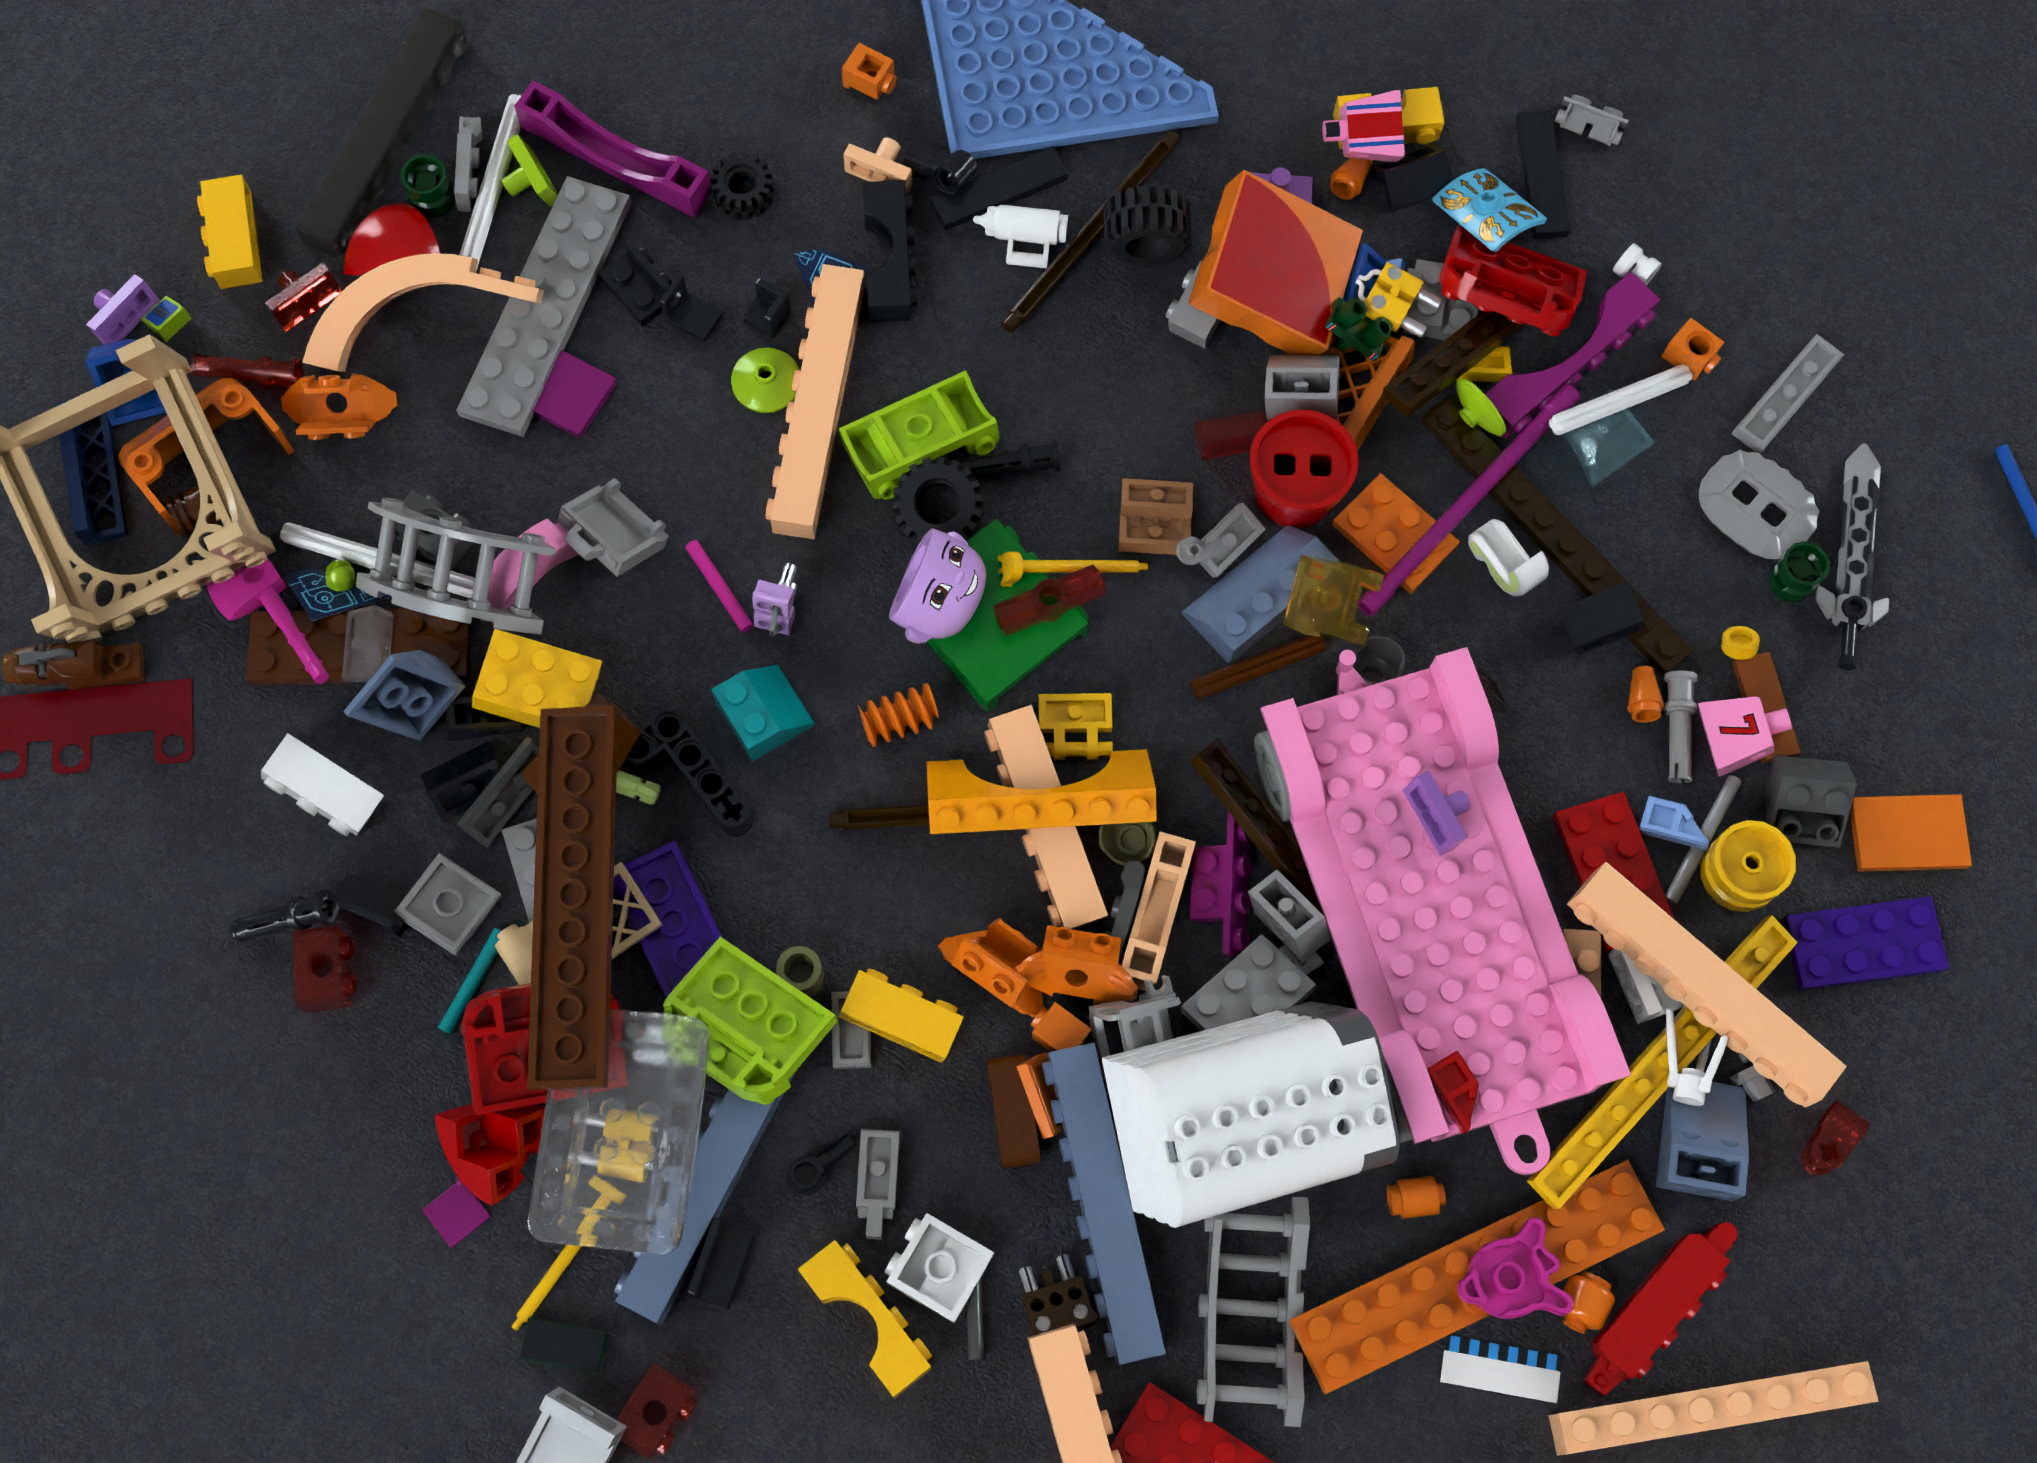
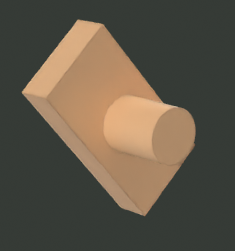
M883 138L875 154L850 143L848 144L843 154L845 172L869 182L904 180L905 194H908L912 188L911 168L894 162L901 150L898 142L891 138Z
M1563 929L1562 933L1578 974L1584 975L1592 983L1601 998V933L1592 930Z

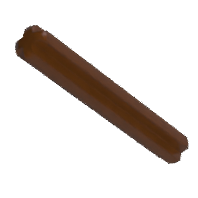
M1320 632L1312 633L1192 679L1190 684L1191 691L1196 699L1205 698L1325 651L1326 642Z

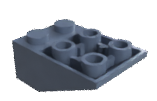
M1712 1082L1710 1093H1706L1704 1105L1702 1106L1677 1102L1673 1099L1674 1088L1668 1087L1666 1090L1656 1187L1731 1202L1744 1197L1746 1194L1749 1164L1746 1093L1744 1087Z

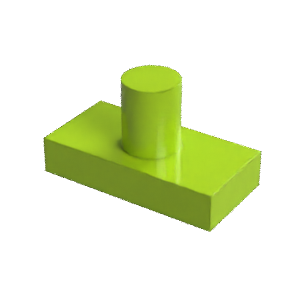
M516 134L506 142L521 167L501 179L512 197L532 185L537 195L551 207L558 196V192L531 146Z

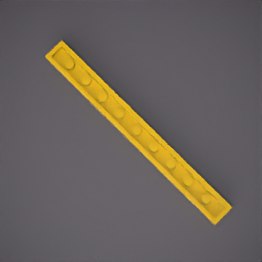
M1773 915L1763 918L1726 959L1725 963L1757 989L1798 942ZM1686 1006L1674 1017L1678 1074L1682 1073V1069L1686 1068L1717 1034L1711 1027H1706L1699 1023L1693 1016V1012ZM1666 1027L1629 1067L1631 1076L1617 1080L1550 1154L1547 1164L1540 1171L1532 1174L1527 1180L1552 1209H1560L1669 1087L1667 1086L1669 1063Z

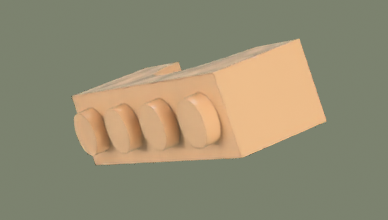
M1159 832L1122 962V967L1130 974L1138 989L1145 991V979L1151 980L1155 989L1196 841L1164 832Z

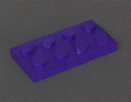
M676 841L668 843L624 865L663 924V926L639 942L666 998L718 938L722 937ZM619 874L614 878V889L619 900L624 901L627 884ZM632 894L630 902L639 904ZM628 908L627 916L635 931L640 930L651 922L644 910Z
M1932 896L1786 915L1783 918L1785 929L1798 942L1790 951L1799 991L1945 972L1950 969Z

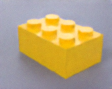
M494 629L472 696V708L540 728L541 709L585 707L591 701L600 674L602 661Z

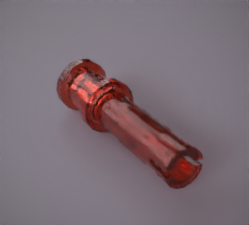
M196 353L191 360L193 376L256 381L262 388H269L271 385L288 386L290 388L303 377V364L300 359H292L290 362L273 360L270 356H263L258 360Z

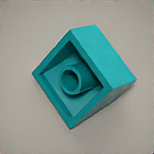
M778 664L742 671L711 689L716 705L752 762L815 726L814 721Z

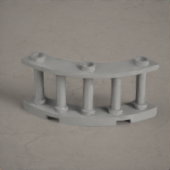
M382 498L381 503L369 502L368 509L383 516L375 568L370 569V573L357 572L355 585L357 588L376 598H381L382 593L392 596V604L424 614L471 624L472 617L480 618L482 621L494 622L493 628L541 635L544 620L532 613V608L529 607L538 554L555 556L556 548L544 542V536L523 533L522 538L464 527L462 526V520L451 517H440L438 520L405 507L404 501L393 498ZM397 522L406 526L398 575L395 578L392 576L393 572L389 571L396 526ZM420 529L441 535L432 589H428V591L415 587V582L412 581ZM455 539L481 544L472 598H468V601L451 598L450 592L447 591ZM496 547L523 551L515 603L510 605V609L490 606V602L487 601Z
M1292 1197L1290 1213L1284 1212L1283 1216L1223 1213L1204 1219V1232H1210L1206 1293H1199L1198 1317H1205L1204 1380L1198 1379L1197 1404H1204V1421L1213 1422L1215 1401L1273 1404L1276 1405L1277 1409H1283L1284 1426H1301L1305 1400L1303 1353H1299V1341L1289 1320L1303 1314L1304 1293L1300 1292L1301 1270H1306L1310 1231L1309 1204L1306 1197ZM1222 1229L1282 1232L1283 1236L1288 1237L1286 1253H1279V1256L1220 1253ZM1218 1270L1278 1272L1280 1277H1285L1284 1298H1277V1302L1217 1298ZM1216 1314L1276 1318L1277 1322H1283L1282 1344L1277 1343L1276 1347L1216 1344ZM1215 1360L1275 1363L1276 1368H1282L1283 1384H1278L1277 1388L1216 1385Z

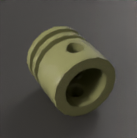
M795 946L788 948L780 955L776 965V973L779 977L810 998L820 991L824 982V972L820 959L813 950L804 946Z

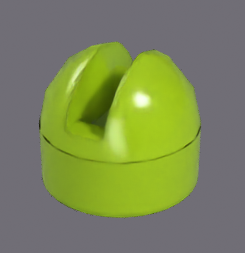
M337 559L331 562L325 571L326 585L334 591L351 589L355 584L354 568L345 560Z

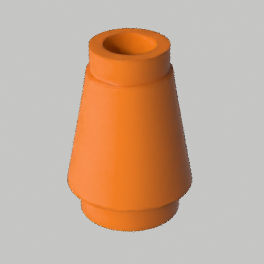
M1349 158L1332 173L1331 191L1343 200H1350L1361 193L1373 160Z
M1650 666L1636 667L1632 670L1627 710L1631 713L1634 721L1643 723L1656 721L1661 717V711L1664 710L1665 706L1654 669Z

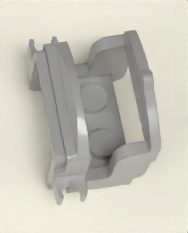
M1161 976L1163 985L1158 990L1153 988L1151 980L1145 979L1146 993L1139 995V1002L1129 1003L1119 1000L1089 1006L1092 1042H1095L1108 1098L1110 1097L1102 1058L1110 1056L1103 1020H1118L1124 1052L1173 1039L1167 1008L1180 1005L1181 1002L1180 998L1176 997L1175 992H1173L1168 976Z

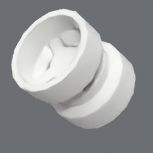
M1633 243L1620 257L1612 271L1619 277H1625L1628 273L1632 272L1647 286L1660 269L1662 263L1654 257L1648 258L1645 256L1643 249Z

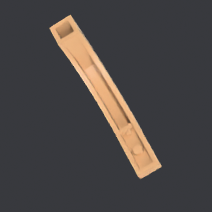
M432 253L396 259L365 273L347 286L333 300L314 328L302 363L345 372L355 340L370 318L391 300L418 288L442 284L462 285L538 304L542 303L544 290L535 288V280L515 276L514 282L500 279L502 272L480 267L478 274L476 273L478 259L472 257Z

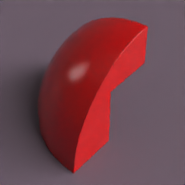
M407 203L385 205L369 214L359 224L351 237L345 256L344 275H364L378 266L396 259L420 254L440 253L437 240L426 218L415 207Z
M471 1104L435 1114L438 1136L447 1160L458 1178L471 1193L492 1206L507 1197L522 1182L525 1176L521 1173V1169L526 1163L528 1156L531 1153L537 1154L541 1147L545 1130L546 1107L530 1105L476 1116Z

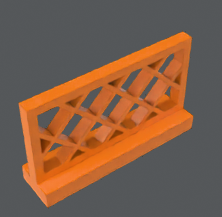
M1332 334L1328 350L1320 354L1340 355L1342 368H1340L1339 377H1346L1349 389L1339 391L1338 400L1352 396L1355 406L1351 411L1338 414L1336 421L1339 423L1345 421L1343 427L1351 435L1357 452L1388 403L1382 398L1384 387L1405 372L1413 362L1415 340L1403 335L1399 340L1390 336L1383 344V346L1390 348L1386 356L1372 361L1364 355L1365 362L1347 366L1343 354L1356 350L1351 346L1344 351H1339L1336 348L1331 349L1337 337ZM1369 369L1372 377L1370 382L1354 387L1350 374Z

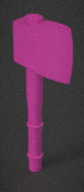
M269 558L258 566L252 568L244 566L235 570V576L227 581L217 584L212 581L206 584L213 603L229 621L239 619L264 605L275 624L285 634L288 644L294 648L303 662L305 671L310 673L315 683L323 684L328 680L329 675L324 669L322 661L317 658L305 639V634L300 632L292 614L279 596V593L285 590L287 586Z

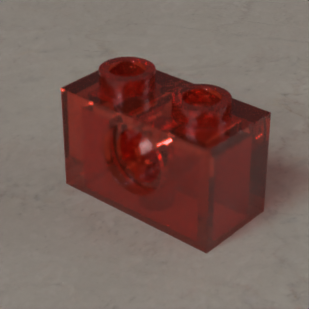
M339 926L292 931L296 1006L305 1013L351 1007V996L356 994L355 977L353 973H349L348 959L354 956L351 936H347ZM333 961L332 971L327 976L318 977L319 967L324 962Z
M653 1362L617 1418V1421L627 1426L620 1441L647 1459L653 1460L657 1454L662 1457L675 1439V1435L671 1431L678 1420L681 1419L685 1422L694 1410L698 1401L693 1397L697 1390ZM662 1402L667 1410L666 1418L662 1423L652 1425L647 1419V1410L653 1403Z

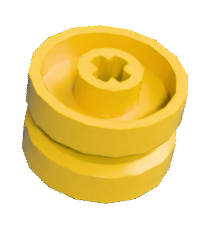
M1746 820L1731 825L1708 846L1700 861V878L1706 892L1717 904L1731 911L1750 912L1763 908L1790 885L1796 872V855L1790 841L1779 829L1762 821Z

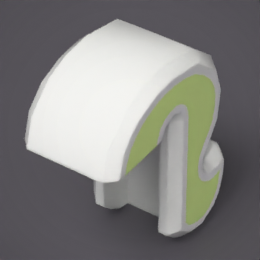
M1491 519L1469 535L1468 544L1477 560L1485 561L1495 582L1508 594L1515 597L1522 596L1548 577L1549 564L1543 551L1530 558L1504 522L1498 519Z

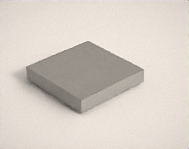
M439 853L396 908L394 916L457 957L501 899V893Z

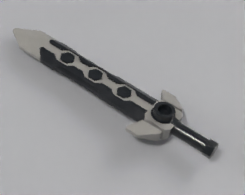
M1865 443L1861 444L1845 461L1842 491L1843 509L1840 546L1837 553L1835 591L1833 594L1822 586H1818L1816 591V602L1828 620L1831 618L1832 623L1836 627L1843 628L1841 657H1839L1838 666L1840 669L1849 671L1857 667L1856 647L1858 631L1865 629L1867 625L1872 627L1889 611V598L1874 601L1871 605L1875 557L1873 550L1876 510L1879 503L1881 465Z

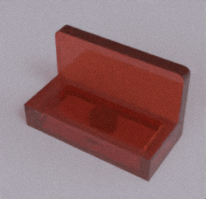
M1263 410L1195 423L1194 433L1201 460L1251 451L1256 434L1266 423Z

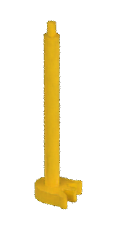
M1005 552L1002 555H998V561L1002 562V567L998 570L999 574H1003L1000 583L1001 587H1012L1014 583L1021 579L1023 573H1138L1139 570L1148 569V563H1139L1138 560H1023L1019 552Z
M595 1174L589 1185L600 1192L602 1196L516 1314L518 1318L511 1326L514 1330L518 1331L524 1322L527 1323L528 1318L532 1317L614 1202L621 1207L627 1199L624 1193L599 1175Z

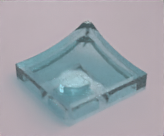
M1612 388L1606 391L1605 393L1601 394L1600 396L1613 392ZM1628 408L1564 433L1578 456L1592 488L1647 451L1655 443Z

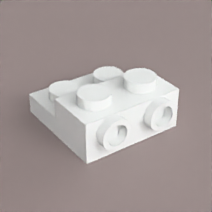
M926 1213L922 1221L915 1218L908 1229L905 1239L910 1242L903 1254L901 1255L896 1252L884 1272L889 1275L886 1282L887 1285L955 1323L991 1261L994 1252Z

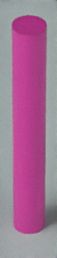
M698 540L689 542L685 546L686 550L741 633L751 630L754 626Z

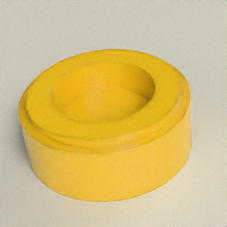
M1730 627L1723 633L1721 649L1730 658L1737 660L1750 659L1758 652L1760 638L1757 632L1749 627Z

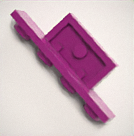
M1228 811L1226 845L1194 847L1190 920L1195 923L1223 921L1222 952L1223 955L1234 959L1249 946L1250 942L1249 933L1246 928L1247 914L1251 908V900L1248 894V877L1252 873V863L1249 857V843L1251 839Z

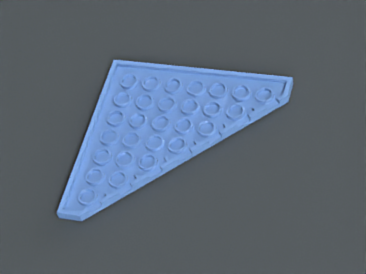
M921 0L950 154L960 149L970 153L974 159L1045 149L1053 146L1059 147L1218 123L1219 115L1211 85L1202 80L1198 82L1183 73V68L1162 55L1157 57L1144 49V44L1123 31L1118 33L1105 25V20L1084 7L1079 9L1066 0Z

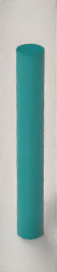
M493 929L439 1024L438 1029L449 1035L454 1031L465 1011L466 1005L471 1001L498 953L494 945L499 941L497 935L501 930Z

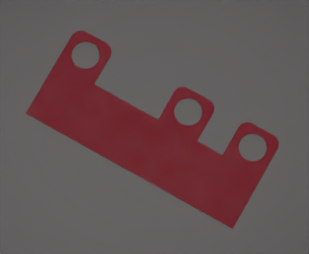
M192 678L0 696V753L11 750L16 752L20 758L19 765L14 771L10 773L0 772V780L21 778L26 774L27 742L52 740V769L57 774L79 773L88 770L91 765V736L154 730V758L157 763L172 764L189 761L193 755ZM179 735L185 740V749L179 756L168 757L163 753L162 743L166 737ZM70 744L78 745L83 750L82 761L73 767L64 766L59 758L61 750Z

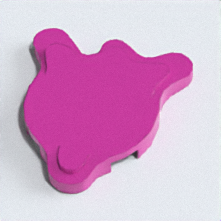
M1537 1217L1530 1218L1524 1222L1519 1232L1513 1237L1494 1240L1476 1251L1470 1260L1466 1275L1457 1284V1293L1460 1299L1465 1303L1474 1304L1489 1315L1500 1319L1510 1320L1519 1318L1536 1310L1548 1311L1558 1316L1569 1314L1573 1309V1299L1569 1294L1549 1282V1276L1559 1270L1560 1262L1544 1247L1546 1227L1543 1221Z

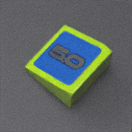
M165 296L141 318L142 322L165 342L192 319L183 306L168 296Z

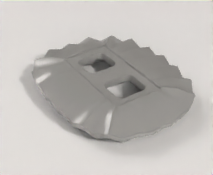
M1738 450L1733 454L1724 455L1709 469L1706 476L1701 480L1699 502L1704 514L1723 534L1754 555L1765 559H1780L1793 544L1807 542L1817 528L1819 509L1815 504L1814 495L1805 490L1802 482L1793 478L1789 470L1779 467L1773 460L1765 459L1758 452L1749 453ZM1740 482L1748 483L1757 491V496L1748 505L1740 502L1732 494V491ZM1771 503L1775 504L1786 514L1784 520L1776 527L1771 526L1761 517V512Z

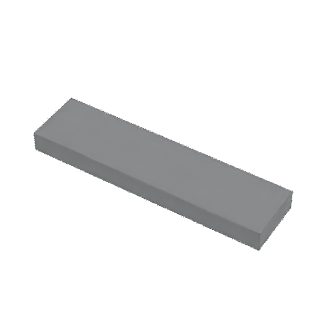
M1816 334L1731 434L1754 452L1761 454L1845 354Z

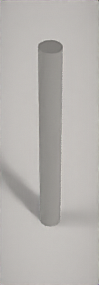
M1729 775L1700 828L1703 835L1708 839L1709 844L1742 783L1735 776ZM1690 847L1665 894L1668 904L1673 906L1678 904L1706 850Z

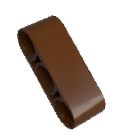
M1025 1054L987 1059L1002 1169L1041 1163L1035 1116L1016 1067L1026 1061Z

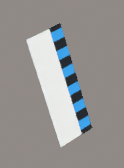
M1448 1335L1445 1338L1440 1382L1557 1403L1562 1356Z

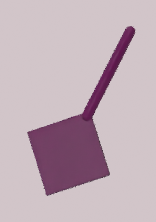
M459 1178L454 1185L422 1209L423 1213L451 1249L491 1218L481 1202Z

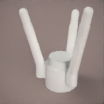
M1668 1008L1666 1010L1669 1063L1667 1086L1674 1088L1673 1099L1677 1102L1702 1106L1704 1105L1706 1093H1710L1712 1080L1723 1056L1728 1037L1723 1035L1720 1038L1706 1073L1704 1069L1711 1040L1700 1051L1696 1069L1683 1068L1682 1073L1678 1074L1674 1012L1671 1008Z

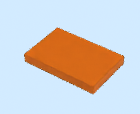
M1962 794L1853 798L1850 818L1858 872L1968 869L1972 866Z

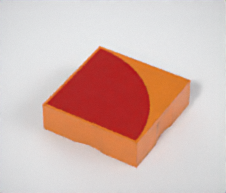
M1243 170L1225 185L1212 226L1210 247L1201 261L1188 304L1229 325L1244 328L1259 336L1266 343L1288 354L1320 355L1328 350L1333 332L1328 330L1325 324L1332 312V302L1338 297L1343 299L1363 230Z

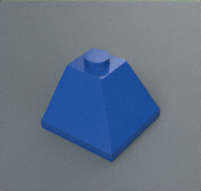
M123 339L89 348L85 362L96 388L133 371L121 363L115 350L136 340ZM156 389L106 412L112 427L165 413L166 411Z

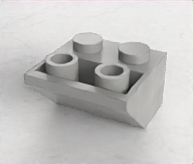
M1270 355L1266 367L1265 383L1266 420L1293 410L1317 411L1337 420L1340 355Z

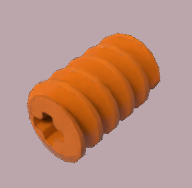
M928 683L922 685V695H919L914 687L909 688L907 700L900 691H897L894 694L893 704L884 695L880 698V708L872 700H867L866 712H863L858 705L866 736L873 747L877 746L879 734L889 743L891 742L892 730H895L902 739L905 738L906 726H909L915 734H919L920 722L923 721L927 728L932 730L934 718L937 717L939 719L935 700Z

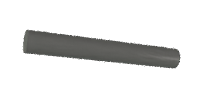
M972 1239L980 1244L979 1239ZM980 1278L966 1303L968 1360H984L982 1288Z

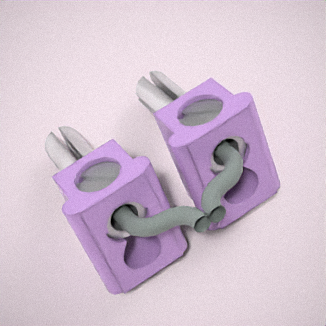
M790 563L785 564L778 584L758 580L753 592L752 602L753 609H755L753 616L754 627L769 630L770 636H774L777 633L790 635L795 619V607L792 605L798 588L797 584L793 582L797 570L794 564L791 565V568Z

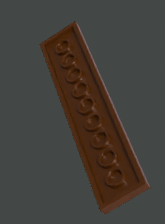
M614 705L541 709L527 1079V1089L531 1091L608 1088L618 708Z

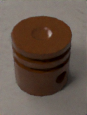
M198 485L183 491L182 496L180 493L175 494V499L171 497L165 498L169 512L184 538L189 536V532L193 533L199 517L200 491ZM215 512L208 518L209 524H219L222 522V520L216 521Z

